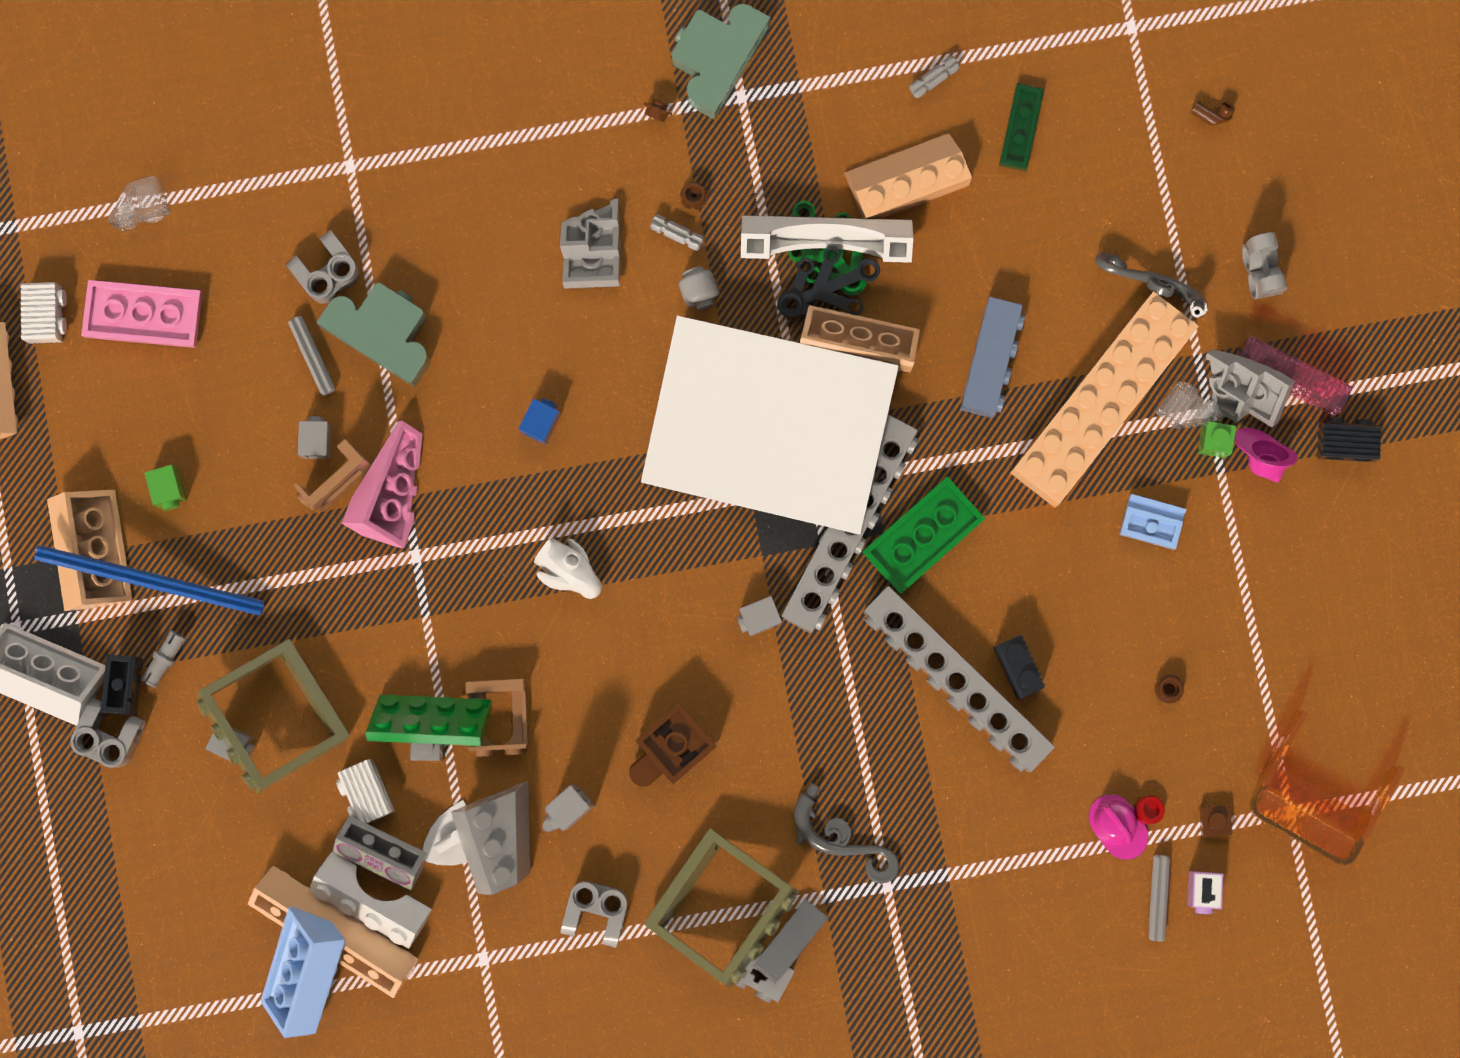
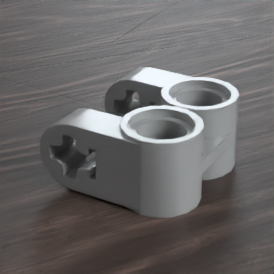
M331 230L319 238L333 256L322 269L310 273L297 255L285 263L310 297L321 304L331 302L338 292L345 287L355 284L360 276L358 265ZM341 265H350V271L347 275H337L338 268ZM321 281L327 282V289L324 292L315 293L317 283Z
M1275 232L1254 236L1242 246L1243 263L1248 272V284L1253 299L1280 295L1288 289L1285 274H1282L1280 268L1277 267V248L1279 246Z
M91 698L71 736V747L78 755L86 756L105 767H123L131 760L145 729L146 721L131 715L125 722L119 737L111 736L98 729L105 712H100L101 701ZM87 734H91L94 738V744L89 750L83 744L84 737ZM114 745L120 750V756L116 761H113L109 756V751Z
M591 881L579 882L570 893L560 933L575 937L582 911L598 914L609 918L602 944L617 948L628 908L627 895L618 888H611ZM588 888L592 891L593 900L591 903L584 904L579 901L578 892L580 889ZM615 895L620 899L621 907L619 910L610 911L606 907L605 901L608 896Z

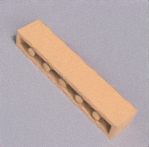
M272 866L254 888L248 905L282 927L289 907H295L333 922L345 939L344 949L341 951L338 963L394 998L411 975L418 958L388 940L384 935L368 928L360 920L342 913L339 908L329 902L318 899L309 891V887L299 883L290 877L288 873Z

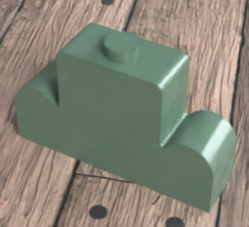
M739 4L730 11L729 25L704 11L697 10L687 28L683 26L675 39L678 43L672 52V64L694 77L687 85L688 102L694 109L714 120L716 119L769 29V16L749 5Z
M376 283L359 309L349 298L338 296L328 304L316 322L322 329L414 388L430 364V356L426 349L420 343L412 342L425 323L427 316L422 309L411 303L413 298L401 290L395 293L383 284Z

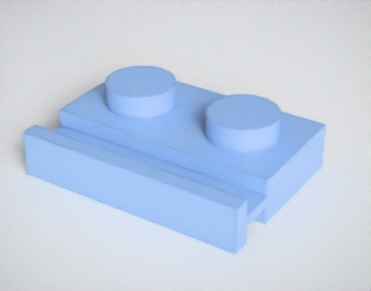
M1130 494L1119 535L1175 550L1186 509Z

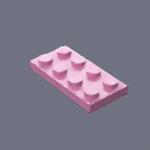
M88 280L81 336L84 338L196 348L202 292L200 290Z

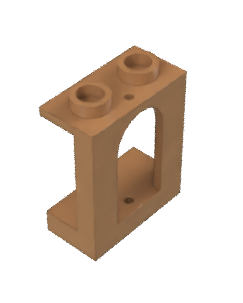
M346 439L336 447L349 461L311 494L300 484L296 483L293 485L299 491L295 496L305 507H309L312 511L316 508L324 512L364 476L371 467L367 459Z
M525 679L466 682L468 699H484V693L512 692V738L504 745H494L487 739L485 733L481 746L468 747V751H476V757L493 756V750H505V755L522 754V749L529 748Z

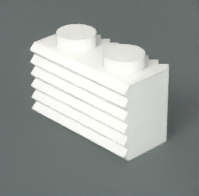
M56 282L21 283V338L27 343L62 342V334L67 332L66 319L62 317V307H65L67 303L66 292Z
M373 759L365 760L338 772L340 779L336 780V784L341 795H347L351 804L347 807L349 816L368 824L395 812Z

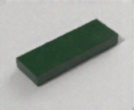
M1020 83L1016 84L999 166L1021 171L1027 170L1044 92L1043 88Z

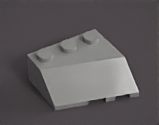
M528 781L451 811L478 894L493 895L518 884L530 873Z

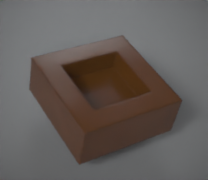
M1230 806L1199 807L1201 836L1232 835Z

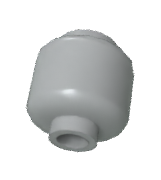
M702 266L682 273L683 278L679 281L678 286L684 303L689 307H697L698 311L713 306V300L719 295V289L713 273L709 270H704Z

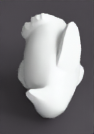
M549 538L534 560V563L545 571V573L538 571L536 573L538 578L553 589L574 591L588 599L599 596L602 591V584L591 567L584 549L573 539L567 540L569 544L567 546L554 538Z

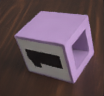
M1189 871L1187 906L1195 908V913L1213 914V909H1222L1223 874Z

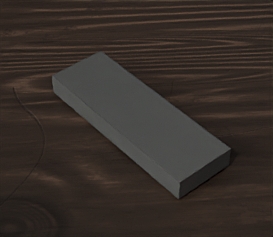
M805 900L753 966L777 984L828 917Z

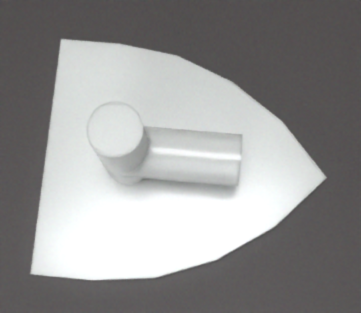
M464 800L444 812L431 827L423 846V851L427 853L426 862L436 865L468 863L451 811L466 806Z

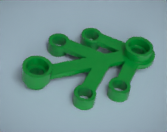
M800 201L793 208V217H799L798 214L801 210L808 211L809 217H815V208L808 201ZM840 212L835 217L851 219V216L846 212ZM810 248L800 249L802 251L800 257H794L791 250L788 251V256L793 262H799L807 257L815 262L823 263V253L826 248H821L823 251ZM832 249L827 252L828 259L835 260L837 252ZM839 249L841 257L834 264L838 273H831L828 281L858 269L863 253L853 251L850 266L848 267L842 258L843 249ZM811 267L807 268L806 272L810 271ZM815 267L814 271L819 274L820 269ZM807 276L806 282L810 285H814L816 279L811 280ZM861 279L857 281L855 287L847 285L840 290L845 295L857 296L864 291L866 281Z

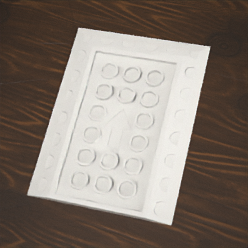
M677 316L641 483L861 534L899 366Z

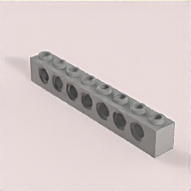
M887 415L876 468L882 469L885 472L886 479L879 483L872 481L869 495L873 499V504L866 508L861 534L830 527L827 528L781 616L782 619L809 633H812L814 628L817 630L821 629L827 615L822 613L827 603L834 604L840 592L835 587L840 578L847 579L853 567V564L849 563L853 553L859 555L867 541L862 537L866 528L873 529L880 514L875 512L879 503L886 504L893 489L888 487L892 478L899 479L906 464L901 462L906 452L912 454L919 439L914 437L918 431L917 429ZM889 443L895 444L899 449V454L896 457H888L885 455L883 447ZM836 543L843 544L846 547L847 554L843 558L834 557L830 550L832 545ZM823 568L831 570L834 576L833 580L827 584L820 582L817 577L819 570ZM810 593L816 594L820 598V605L815 609L808 608L804 603L805 596Z
M889 586L864 610L863 613L867 616L864 621L875 631L880 628L887 635L884 640L895 651L901 649L908 655L905 659L906 662L916 671L921 668L929 676L926 681L936 691L942 688L949 695L946 700L958 712L963 709L970 716L967 721L980 732L984 729L991 736L988 741L999 752L1003 749L1012 756L1009 759L1010 763L1020 772L1024 769L1027 772H1032L1055 748ZM896 613L901 617L902 625L900 628L892 629L887 625L886 618L889 614ZM916 633L921 636L923 643L919 649L909 647L907 643L909 634ZM937 653L941 655L943 665L940 669H933L929 666L928 657L930 654ZM952 673H958L963 677L964 684L960 689H953L949 685V677ZM974 693H979L984 698V705L979 710L972 708L969 703V699ZM995 713L1001 714L1005 719V725L1000 730L994 729L990 723V719ZM1016 733L1022 734L1026 740V744L1021 750H1016L1011 744V739Z

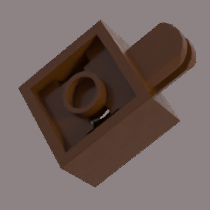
M677 703L635 740L645 753L630 766V778L636 785L644 787L651 785L664 774L674 785L717 746L682 705Z

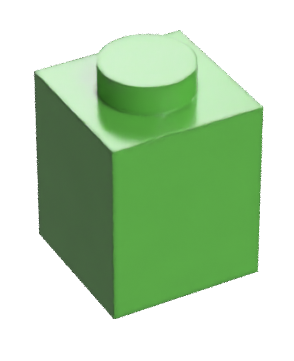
M1207 421L1201 426L1197 454L1220 458L1230 456L1233 450L1236 426Z
M169 465L144 472L154 506L167 511L180 507V502L187 501L179 468Z

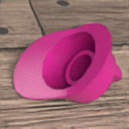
M1242 428L1235 432L1234 441L1236 445L1248 454L1249 468L1258 476L1265 477L1273 482H1279L1287 467L1294 465L1298 460V455L1292 449L1282 445L1263 431L1254 428Z
M1113 794L1104 795L1091 805L1089 824L1099 840L1113 856L1120 859H1133L1145 850L1148 843V830L1145 824L1138 821L1134 808L1123 797Z

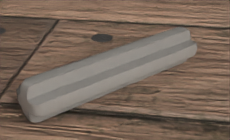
M301 316L292 318L288 324L322 395L335 391V386L304 319Z
M1154 855L1152 870L1149 939L1160 942L1165 940L1170 867V858L1166 855Z

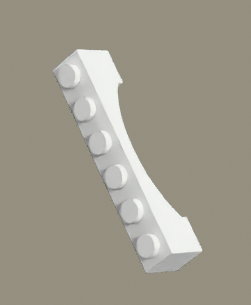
M742 216L741 258L769 259L770 255L785 251L835 246L838 249L874 255L882 258L883 262H912V220Z

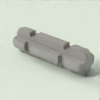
M950 56L943 61L942 65L938 64L921 76V80L917 79L911 83L909 89L915 98H920L926 93L927 89L930 91L947 79L948 74H954L960 67L958 61L953 56Z
M658 214L654 216L650 224L652 230L658 233L662 231L665 236L683 245L687 243L688 247L696 251L703 244L704 237L696 232L692 234L690 229L671 220L667 222L665 217Z

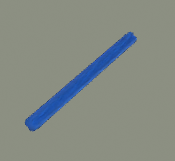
M42 545L37 546L34 559L37 561L255 615H261L264 608L263 600Z

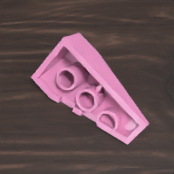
M398 421L352 496L342 524L362 536L404 548L414 523L415 513L411 512L412 498L417 494L414 478L415 470L419 468L422 433L407 423Z

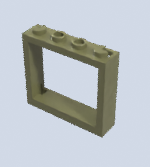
M290 639L204 687L197 694L198 701L196 703L200 708L201 714L210 717L214 724L211 726L214 735L219 741L224 740L229 748L226 750L230 761L234 766L239 764L244 772L241 775L243 782L247 784L250 790L254 788L257 794L343 744L350 737ZM281 657L329 733L330 738L267 776L262 777L212 695L276 658Z
M709 828L643 925L721 983L733 988L741 978L746 976V967L750 961L756 960L764 949L762 944L767 936H772L777 931L781 923L779 919L785 911L788 912L794 906L792 903L797 898L796 894L799 890L722 835ZM720 847L780 889L724 972L665 929Z

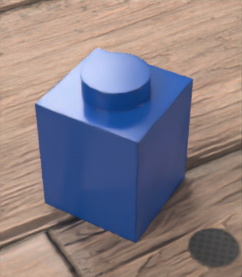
M542 398L541 401L533 399L518 430L522 434L546 445L561 416L560 412L556 410L557 405L545 398Z

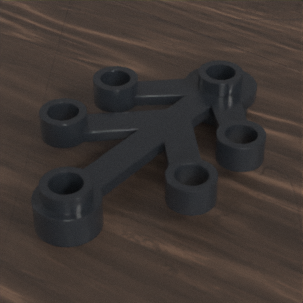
M830 246L823 253L824 261L814 287L802 293L807 276L815 269V263L811 258H803L798 262V272L791 290L784 291L778 298V310L783 316L788 318H795L800 314L807 315L809 307L807 303L819 299L845 309L849 314L859 315L863 310V303L860 299H849L833 292L861 279L866 282L874 281L881 271L879 263L872 258L864 259L858 265V269L828 281L834 264L841 257L840 250L835 246ZM831 249L837 252L835 260H830L827 257V252ZM803 261L810 262V271L802 270L801 264ZM871 264L874 266L875 271L872 275L864 272L865 265ZM790 298L795 299L797 302V306L794 309L787 306V300ZM857 302L860 305V310L852 312L849 308L850 303Z

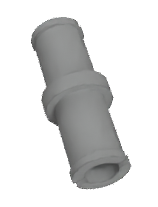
M170 630L160 649L152 654L153 660L140 679L143 682L147 681V685L157 688L168 667L174 665L175 661L173 659L186 641V638L176 631Z

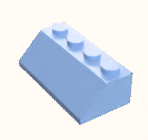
M295 907L288 908L260 1001L284 1038L316 1034L319 1021L322 1019L326 999L330 993V986L337 971L340 954L345 945L343 935L338 931L333 922Z

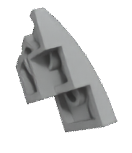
M619 199L610 200V204L596 211L590 209L579 217H573L561 223L560 248L564 258L562 279L564 288L620 286L621 233Z
M1217 350L1207 352L1206 360H1210L1212 372L1209 382L1213 391V408L1236 423L1250 413L1270 427L1276 425L1295 380L1248 358Z

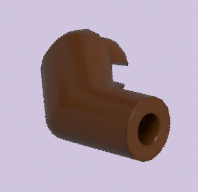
M1198 101L1190 113L1207 124L1214 126L1226 123L1232 119L1235 107L1230 102H1223L1221 106L1210 109Z

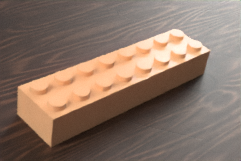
M1153 291L1010 473L1054 508L1057 507L1199 326Z

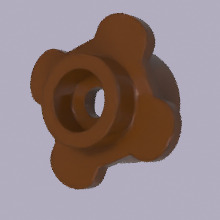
M653 99L651 103L644 102L643 104L647 106L644 114L656 120L665 122L667 115H672V112L667 110L668 105Z

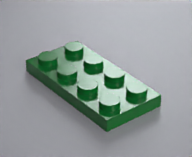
M947 476L862 553L898 594L901 595L981 524L985 518Z
M393 694L379 695L366 729L367 741L481 746L493 709L492 700Z

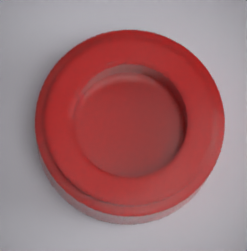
M1148 795L1137 800L1134 806V813L1138 821L1151 825L1162 820L1165 814V807L1158 797Z

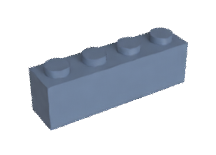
M989 297L960 410L993 418L996 411L1001 412L1005 399L1004 395H1000L1003 384L1008 385L1012 371L1011 368H1007L1009 358H1015L1019 343L1014 340L1016 330H1022L1025 320V314L1021 313L1023 305Z

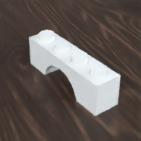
M331 852L315 874L309 891L318 899L327 901L339 908L342 913L353 916L363 922L368 928L379 931L389 937L394 943L409 949L424 927L432 909L408 895L394 901H380L370 897L360 888L357 882V866Z

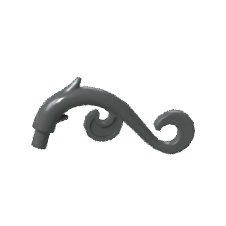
M1102 252L1095 258V263L1109 273L1145 282L1150 290L1161 296L1171 297L1173 293L1178 295L1190 305V310L1194 317H1201L1207 312L1208 304L1203 294L1179 280L1154 272L1127 269V264L1124 260L1110 253Z
M810 783L804 794L801 793L794 809L797 844L801 845L802 841L805 840L816 850L836 856L881 854L888 861L887 867L882 871H878L872 865L873 859L868 858L865 863L866 873L869 879L875 883L883 884L893 880L899 869L898 858L895 853L877 845L847 844L851 837V828L843 819L833 818L828 820L825 825L824 831L826 836L836 833V841H828L818 835L811 824L810 816L813 818L816 816L813 811V805L815 804L813 800L820 788Z

